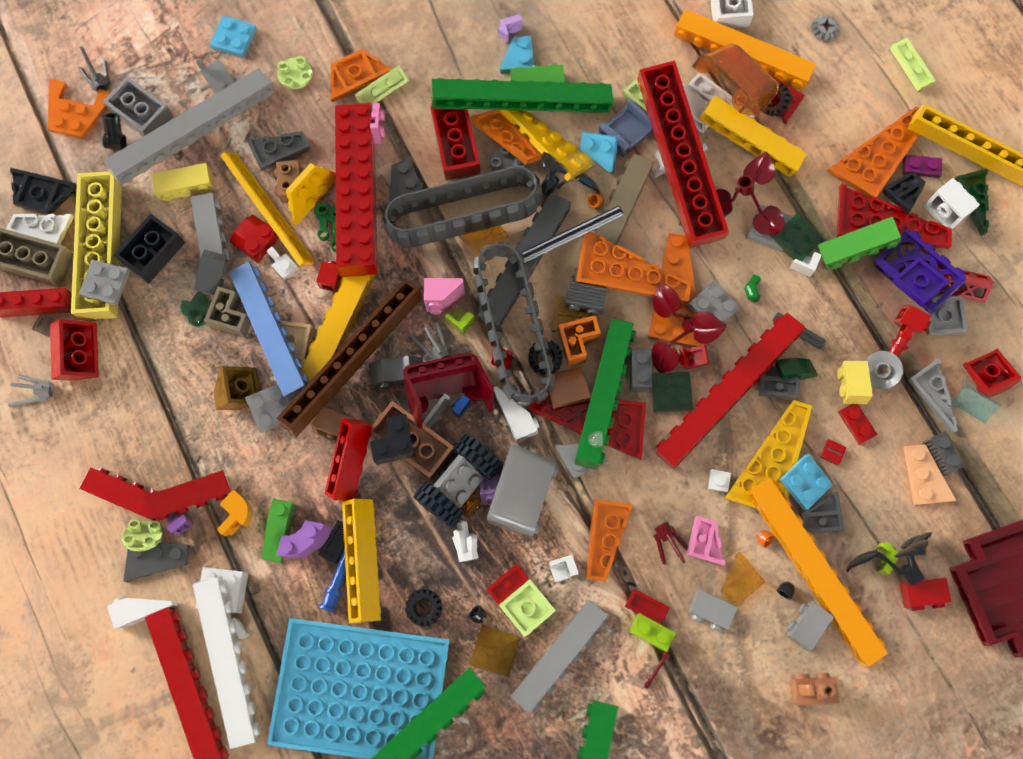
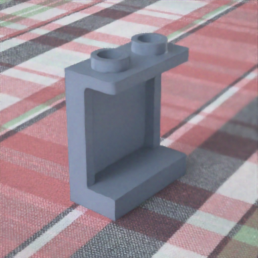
M631 99L627 101L626 107L607 124L603 122L598 130L599 134L618 137L617 153L623 158L653 132L648 114L641 109L638 103L633 102Z

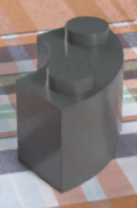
M408 355L395 359H379L370 363L371 386H377L379 389L385 390L390 389L391 386L405 385L403 369L408 365L423 362V358Z

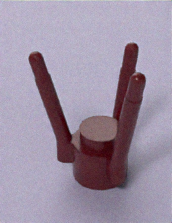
M668 522L657 526L654 529L656 534L653 536L657 542L662 563L666 564L661 539L663 542L669 540L683 564L686 563L673 537L678 540L686 551L688 550V545L678 535L674 527L670 526Z

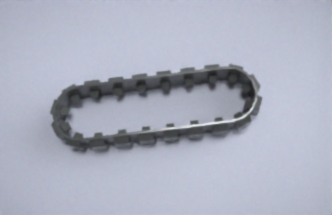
M518 166L403 194L394 198L384 210V227L393 243H398L404 247H417L519 221L537 212V207L542 203V186L540 185V179L534 172ZM514 186H523L532 190L530 196L521 201L411 229H400L394 226L401 216L408 213Z
M498 242V244H488L480 250V257H475L473 274L476 275L474 276L476 290L478 293H481L479 294L481 310L486 311L483 314L485 326L491 329L488 331L490 346L495 347L492 352L495 365H500L497 368L499 382L504 383L503 392L507 398L517 401V405L529 407L534 402L540 404L547 399V391L553 389L555 375L551 374L554 368L552 358L546 355L549 347L546 337H542L544 332L542 320L537 319L539 315L537 301L532 300L535 293L532 283L528 282L530 278L528 266L523 264L524 256L518 248L514 249L512 246H509V243ZM495 256L509 258L512 265L516 264L519 270L515 274L516 278L521 279L523 289L520 290V294L526 297L528 307L525 308V313L530 314L533 324L529 326L530 332L535 333L537 340L534 348L535 351H540L542 362L539 363V367L544 369L546 378L541 380V384L546 387L542 391L539 388L536 389L534 395H528L527 392H522V394L516 392L518 388L515 384L511 386L508 381V377L512 375L510 370H505L503 359L507 355L506 351L500 350L498 341L502 339L501 333H496L494 322L498 321L497 315L491 314L489 304L493 303L492 297H487L485 286L489 285L488 279H483L481 271H486V264L484 263L487 260L490 261Z

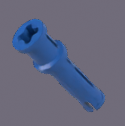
M345 551L342 552L330 586L325 588L326 594L323 602L318 606L332 613L336 612L335 606L339 597L342 596L341 588L346 578Z

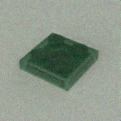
M800 212L795 213L784 224L782 232L773 236V239L793 261L795 259L803 261L823 240Z
M690 372L652 374L654 412L693 410Z

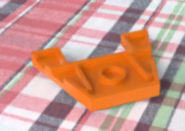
M49 79L48 130L53 133L85 139L98 122L97 119L101 113L107 111L108 108L103 101L111 91L99 89L94 105L62 99L67 84L64 81Z

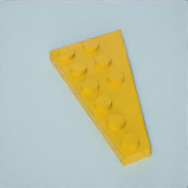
M500 110L511 123L520 127L519 131L523 135L527 134L530 137L529 142L541 154L543 152L551 154L567 168L568 173L564 176L567 181L592 168L595 163L587 153L581 152L573 143L563 139L561 134L549 129L547 124L538 121L532 113L520 110Z

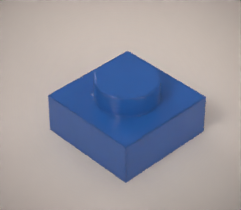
M463 395L461 399L457 398L453 403L452 412L459 419L470 406V399Z

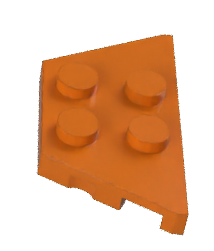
M360 49L331 63L330 98L332 102L370 85L391 71L392 67H387L378 58L371 56L364 49Z

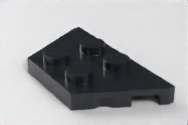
M10 168L13 183H11L13 204L16 207L44 214H52L77 190V184Z

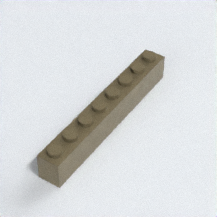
M633 153L631 159H627L624 165V169H626L624 175H619L616 183L618 187L616 190H612L609 197L611 202L609 205H605L603 212L620 206L623 216L594 229L596 235H601L607 241L617 245L650 175L654 161ZM575 268L572 275L574 282H576L578 268Z

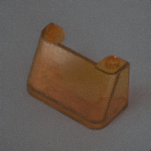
M729 44L700 56L692 65L701 74H707L711 71L714 75H718L720 72L738 89L732 97V105L740 114L759 116L779 91L778 82L737 44Z

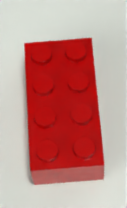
M430 106L445 181L480 174V161L468 109L431 108Z

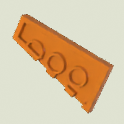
M594 499L585 579L606 582L624 528L627 525L629 514L632 511V504Z

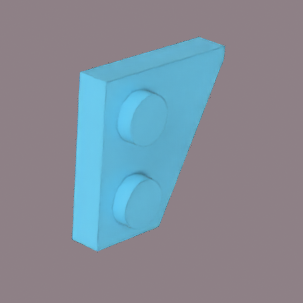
M531 36L513 37L500 66V73H510V69L515 67L534 66Z
M584 131L582 132L580 151L587 153L597 164L608 172L613 173L615 171L618 137Z

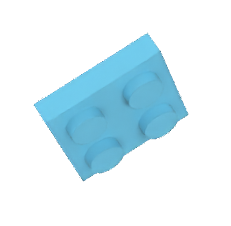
M223 15L210 46L212 49L244 58L257 28L255 24Z
M805 454L779 479L803 510H808L833 485L810 454Z

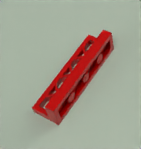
M963 270L966 274L965 285L967 288L960 292L955 291L952 296H962L965 299L986 303L994 284L991 277ZM944 275L946 279L952 280L954 282L953 278L950 275ZM949 282L946 287L951 286L953 282ZM978 287L985 288L982 297L974 295L972 290Z

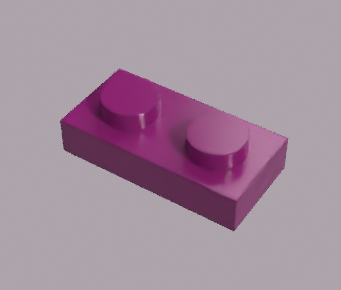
M905 155L903 158V174L907 175L913 171L918 176L940 178L942 175V158Z

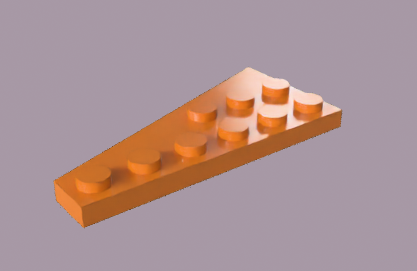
M914 107L895 123L886 127L885 130L859 146L854 152L841 159L840 162L831 166L827 172L854 189L863 192L864 195L871 198L877 197L919 136L918 133L908 129V126L914 114L920 108Z
M591 231L583 235L576 282L654 297L656 287L659 284H664L672 288L679 295L681 303L689 302L691 283L660 269L654 263L652 265L637 254L607 241L601 235L598 236Z
M669 232L661 269L691 283L689 302H691L697 295L688 242L685 235ZM681 303V308L676 311L679 314H688L689 317L695 316V313L688 307V303ZM653 309L648 339L662 340L669 343L685 331L682 328L684 318L675 317L673 314L668 318H663ZM694 332L685 335L673 343L688 347L705 345L694 339Z

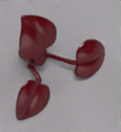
M768 152L757 156L745 167L743 176L738 179V187L735 188L732 199L731 194L727 190H716L724 217L733 211L731 203L736 200L739 192L744 196L751 195L760 212L753 218V227L758 233L764 235L779 234L782 232L785 223L783 213L779 208L769 205L762 210L754 195L755 183L760 185L767 184L775 176V167Z
M659 284L653 297L655 312L663 318H668L672 314L675 317L684 318L682 328L685 331L671 340L668 345L662 340L653 345L651 356L654 367L661 374L674 370L679 363V354L675 348L671 347L673 343L685 335L694 332V339L697 342L708 344L716 340L724 332L727 325L708 311H700L691 317L688 314L676 313L681 308L679 295L669 286Z

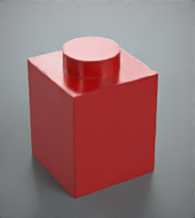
M321 262L316 281L320 289L338 292L341 277L338 273L336 262Z

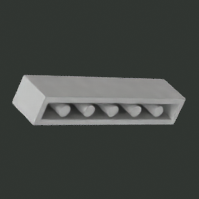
M588 600L510 697L529 714L532 710L536 713L543 704L540 701L545 694L549 696L556 688L554 685L555 681L558 678L562 680L569 671L567 666L571 661L574 664L582 655L580 650L583 646L588 647L595 639L593 636L597 629L601 631L608 623L605 620L608 615L592 601Z

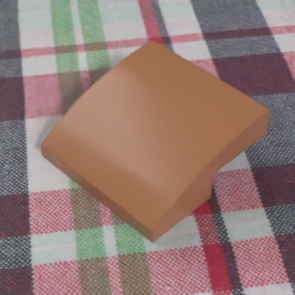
M581 367L552 373L555 375L553 389L547 392L549 393L553 409L591 399Z

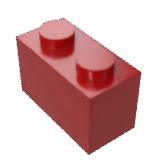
M947 577L922 580L914 585H909L908 582L899 583L904 608L911 607L912 611L925 610V605H932V609L944 608V603L952 602Z

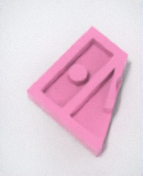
M372 103L371 119H373V123L370 124L375 144H382V137H385V126H382V121H385V111L381 110L380 103Z
M696 516L686 555L725 566V559L722 557L720 548L722 544L718 537L717 522Z

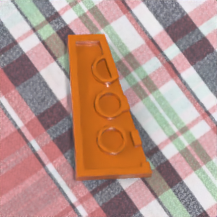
M490 110L472 116L471 122L525 165L541 159L542 155L529 142V139L500 110Z

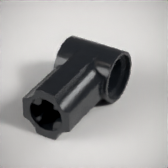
M117 113L102 115L105 132L102 139L103 147L105 149L122 150L127 146V139L122 134L120 115Z

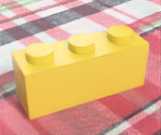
M207 163L152 173L154 192L161 201H171L173 198L178 197L186 198L198 193L206 194L214 190L212 171Z

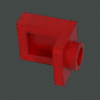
M706 345L689 349L679 348V363L684 368L689 370L710 364Z

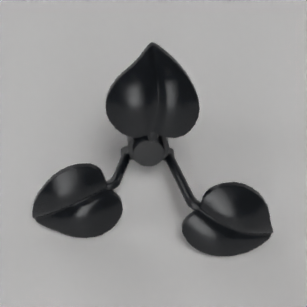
M543 152L541 154L544 169H549V172L541 186L542 192L550 196L551 192L553 193L556 188L560 189L569 182L564 180L559 184L560 179L555 175L556 171L567 174L568 170L554 156ZM581 173L575 177L585 186L601 194L599 187L589 176Z
M932 532L914 536L900 546L903 550L897 552L894 557L906 556L907 561L900 565L902 567L901 570L876 549L855 557L849 563L846 571L848 573L853 567L869 562L875 557H881L898 572L899 576L904 575L909 585L917 584L924 579V576L915 561L914 555H926V548L929 544L927 539L931 538Z

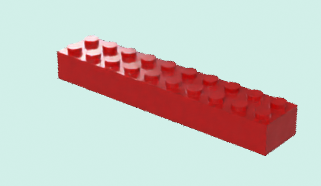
M674 60L640 69L637 78L688 246L692 248L725 239L729 233L728 226L676 62Z
M371 103L335 105L336 267L340 277L378 275L375 142L370 128V124L373 123V119H371Z

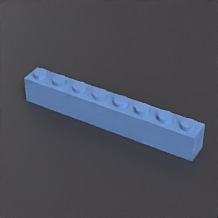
M247 262L230 271L229 274L282 395L292 402L310 380L301 370L303 368L302 362L298 357L296 358L294 354L296 349L292 342H289L287 339L289 333L284 326L282 327L280 323L282 318L273 308L275 302L267 294L269 289L265 282L260 279L262 274L259 268Z

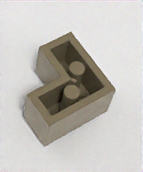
M218 286L204 322L210 328L246 338L251 325L247 314L237 311L241 301L239 295L235 291Z

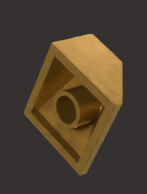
M220 367L214 388L216 410H237L249 407L245 397L260 391L256 367Z
M482 625L469 665L509 677L521 637Z

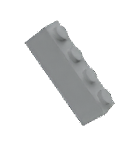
M212 192L192 196L191 203L200 257L205 249L227 255L225 262H228L230 253L225 246L227 236L222 229L225 223L219 209H222L220 199L216 198Z

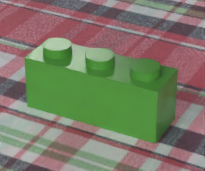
M552 64L550 66L535 65L533 67L511 68L510 80L565 82L564 66Z

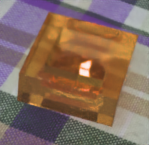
M472 493L460 509L470 518L484 504Z

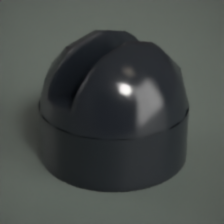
M783 582L779 585L777 593L786 599H792L795 587L790 582Z
M480 605L475 606L469 613V618L478 624L483 623L482 619L487 617L485 610Z

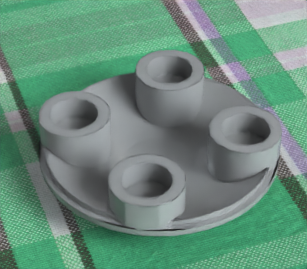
M502 146L494 151L490 158V166L493 172L509 167H526L523 162Z

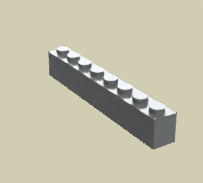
M552 192L548 198L545 197L541 204V211L535 213L532 219V226L526 228L523 234V241L521 243L518 242L515 249L518 248L522 252L555 236L570 211L571 202ZM544 254L523 263L528 266L530 277ZM509 258L505 264V271L500 273L495 281L497 283L496 286L487 293V297H492L493 303L489 304L491 314L497 315L498 321L494 322L496 331H499L518 299L520 290L523 289L521 279L516 278L515 274L519 270L516 264L512 265ZM479 306L477 310L478 321L485 324L483 314L486 311L481 310V306Z

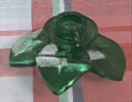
M199 291L191 302L182 300L180 309L182 314L188 317V321L192 326L200 327L205 324L204 319L212 300L208 301L205 294ZM197 316H201L199 320H195Z

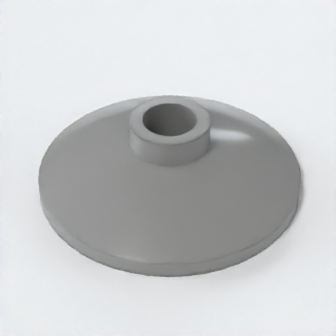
M878 351L866 359L868 361L872 387L889 389L900 382L903 376V364L895 354L888 351ZM882 367H887L888 372L886 374L881 372Z

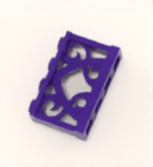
M906 229L901 235V242L898 243V246L886 249L873 261V266L890 281H893L900 274L898 269L903 268L901 264H904L907 268L909 266L908 262H914L918 257L928 262L936 271H938V266L941 267L942 270L939 273L943 276L946 274L950 275L954 282L951 286L944 287L941 290L945 293L935 302L930 300L922 307L932 315L937 308L966 282V274L960 268H954L946 256H940L936 253L933 245L928 242L924 243L916 231L913 230L911 232L909 229ZM905 242L912 243L915 247L914 250H908L906 247L907 255L903 256L900 251L901 245ZM896 250L898 258L886 262L885 260Z

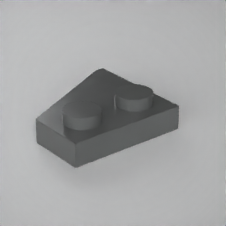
M772 365L761 377L759 396L798 400L801 379L793 377L782 380L777 368Z

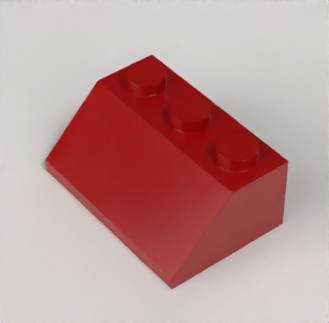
M58 319L51 323V380L74 381L98 378L97 322Z

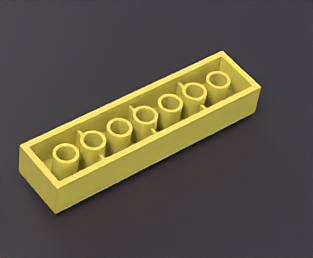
M110 172L77 173L71 314L79 320L118 318V305L108 304L79 295L92 259L119 266L120 261L113 255L120 248L122 185L120 186Z

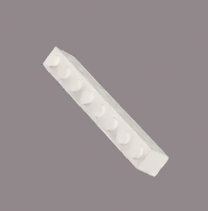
M222 576L198 581L193 584L230 749L255 743L259 737L258 735H260V726L258 722H255L253 715L256 713L254 702H251L249 694H251L250 683L245 680L246 665L240 658L242 648L240 641H237L235 633H237L236 622L231 619L232 604L230 600L227 601L226 592H228L227 583L222 579Z

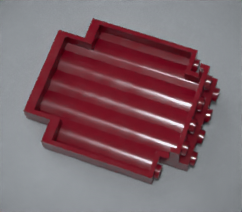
M1022 519L963 540L965 550L971 560L949 567L951 576L958 587L960 597L966 605L969 617L983 646H992L1007 640L1009 649L1015 658H1023Z

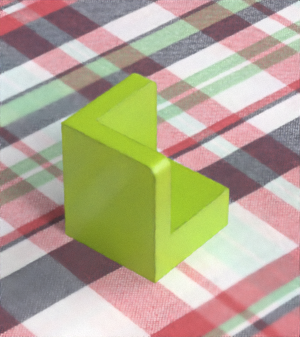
M459 307L451 315L448 313L445 315L446 322L462 335L475 322L473 314L469 311L465 313Z

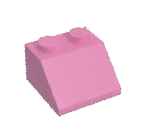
M424 278V303L427 312L431 314L447 312L465 295L463 278Z

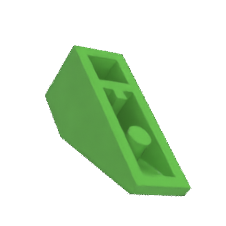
M273 498L267 517L261 559L278 563L282 562L283 557L276 556L281 537L289 536L297 505L294 503Z

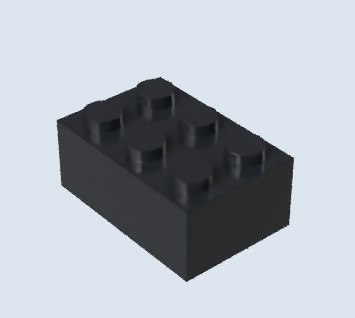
M150 214L113 256L149 284L186 242L178 233Z

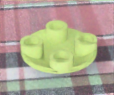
M292 57L278 63L277 77L279 82L286 88L300 89L311 81L313 76L312 67L304 57Z
M135 519L128 523V527L122 533L121 540L123 545L129 550L146 551L159 544L163 537V530L160 522L139 521Z

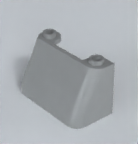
M512 444L488 512L487 522L533 538L534 533L538 534L541 526L538 519L552 477L556 478L559 467L556 466L557 462Z

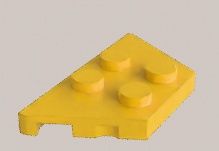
M310 163L287 188L288 209L292 212L291 224L297 226L336 183L335 171Z

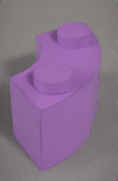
M305 520L302 528L297 533L281 537L276 556L286 559H301L309 556V554L324 545L331 533L332 527Z

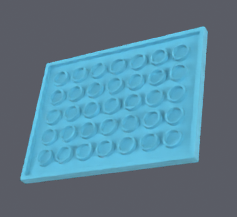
M289 618L267 745L371 759L443 692L450 640ZM436 740L430 745L426 742L421 747L423 752L415 759H433Z

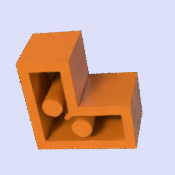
M596 315L558 325V334L567 366L586 362L587 353L584 343L599 340L601 332Z

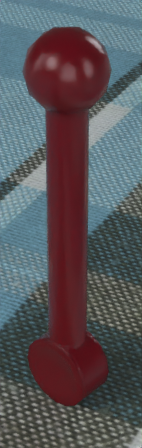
M670 652L663 653V658L645 683L644 688H649L666 659L671 657Z

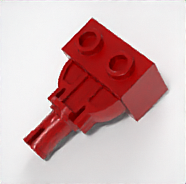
M912 305L902 306L893 322L901 326L896 338L891 339L892 346L888 352L895 354L899 358L903 350H908L909 347L906 345L915 333H922V331H926L929 328L931 315Z

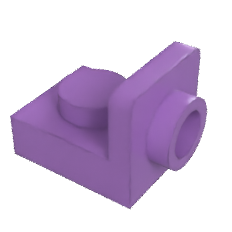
M187 512L178 515L174 513L167 519L169 525L166 527L170 533L180 535L195 523Z

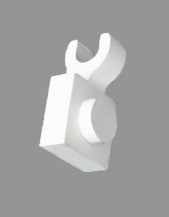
M273 247L266 251L275 261L271 266L284 281L299 269L286 253L281 257Z

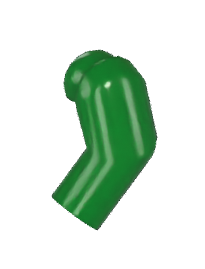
M753 275L744 288L748 300H751L753 303L760 300L756 286L761 281V278L757 275Z

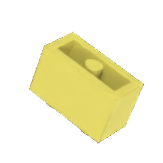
M844 361L837 371V377L841 381L839 392L840 396L843 397V403L868 404L873 396L868 361Z

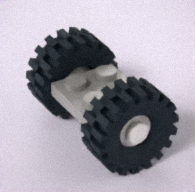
M465 434L453 448V451L458 456L434 486L425 481L413 496L424 508L449 528H452L464 514L460 508L485 478L491 481L503 466L502 462L491 451L468 434Z

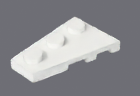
M13 214L6 229L61 245L74 217L71 214H64V216H56L55 214H48L47 216Z

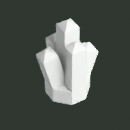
M460 520L456 523L457 529L453 532L454 536L452 537L459 562L479 558L477 535L474 533L469 534L467 521Z

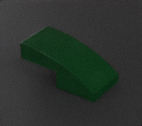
M787 358L776 360L775 363L782 380L793 377L804 380L817 377L818 375L810 359Z

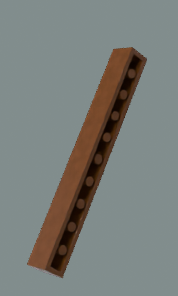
M405 278L280 413L277 420L285 430L296 438L420 302L422 299L420 288Z

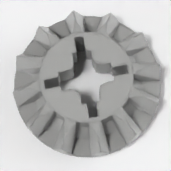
M827 14L825 16L819 15L818 18L814 19L811 26L813 35L822 41L835 39L841 28L839 27V21H836L834 16L828 17ZM825 23L827 24V27H829V29L827 30V32H826V29H825V27H824V24H825Z

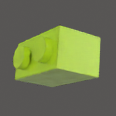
M640 613L636 614L628 633L663 652L668 651L676 635L675 632Z

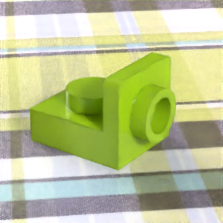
M887 542L877 544L876 549L886 554L884 556L896 564L898 558L894 557L898 552L896 547ZM880 557L877 563L879 568L876 572L883 576L889 575L893 568Z

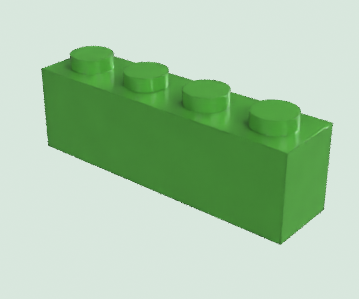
M890 217L818 244V250L822 254L821 258L826 270L829 268L834 270L848 261L853 263L860 260L862 256H873L879 253L881 249H892L898 246V243L901 242V236L894 218Z

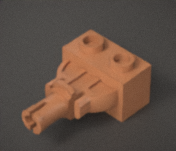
M817 673V678H809V674H796L795 679H790L792 702L794 705L840 704L837 677H830V673Z

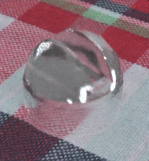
M595 431L589 435L591 446L603 447L602 431Z

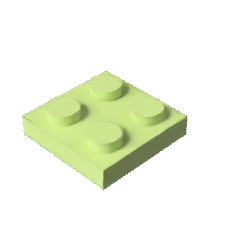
M530 579L499 605L524 637L556 611Z

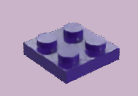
M920 257L892 281L895 286L921 307L950 282Z

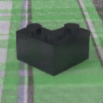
M402 414L386 418L389 437L370 441L373 461L376 465L416 457L407 415Z

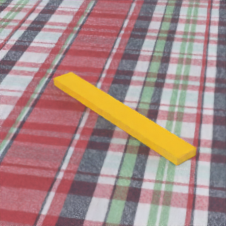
M223 152L221 158L298 265L312 266L315 260L239 155L232 152Z

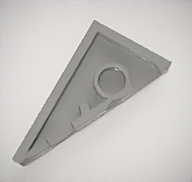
M937 358L911 377L908 382L953 434L958 431L956 417H953L950 406L952 402L949 390L946 387L945 376H942L941 360Z

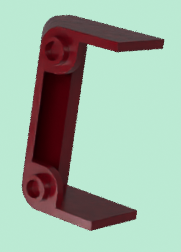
M464 353L408 365L403 369L408 404L418 429L422 428V413L426 412L429 408L428 400L441 398L444 393L448 396L464 393L471 401L483 399L488 411H493L494 387L475 354Z

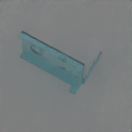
M966 377L962 383V391L954 399L952 406L959 407L986 424V421L1001 407V404L971 386L966 385Z

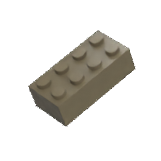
M0 228L1 271L57 287L61 286L74 253L64 245Z

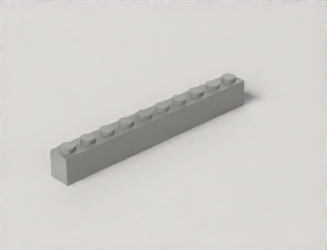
M258 68L103 161L120 186L128 183L134 177L147 172L149 168L163 162L167 157L178 153L187 145L193 144L200 137L208 135L215 128L224 125L228 120L239 116L248 108L254 107L261 100L269 98L273 94L272 83Z

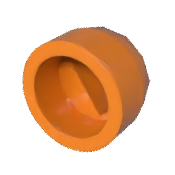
M592 193L588 198V204L591 208H600L604 203L603 196L598 193Z
M767 530L759 531L761 535H757L756 539L762 547L767 548L773 542L774 535Z

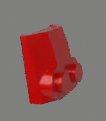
M252 214L246 217L234 230L229 242L259 263L267 254L266 251L279 240V237L270 224L265 223Z
M998 348L963 364L976 384L977 393L985 398L993 397L1010 389L1020 382L1022 378Z

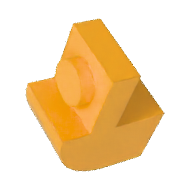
M233 489L220 503L230 516L216 529L226 537L233 535L239 529V524L248 527L253 516L249 501Z

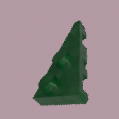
M987 168L955 178L980 204L970 214L980 236L988 233L989 220H986V211L989 210L988 185L986 184Z

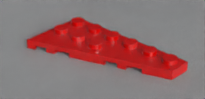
M840 184L837 237L893 217L900 236L906 229H909L911 232L913 230L916 231L924 243L928 242L935 248L949 249L952 246L951 228L932 220H924L915 213L906 214L898 206L876 197L871 198L859 190L854 191L847 188V185ZM905 242V243H903V244H907V245H913V244L910 243V242Z
M548 393L547 399L540 404L535 402L530 404L529 412L582 434L590 400L553 409ZM619 400L617 410H612L611 414L612 417H615L612 429L608 428L607 434L610 435L609 447L640 461L642 460L646 402Z

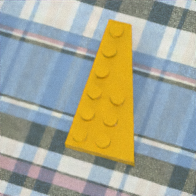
M796 400L790 403L724 499L757 509L746 492L768 478L778 483L780 493L788 499L789 491L779 479L798 462L812 405Z

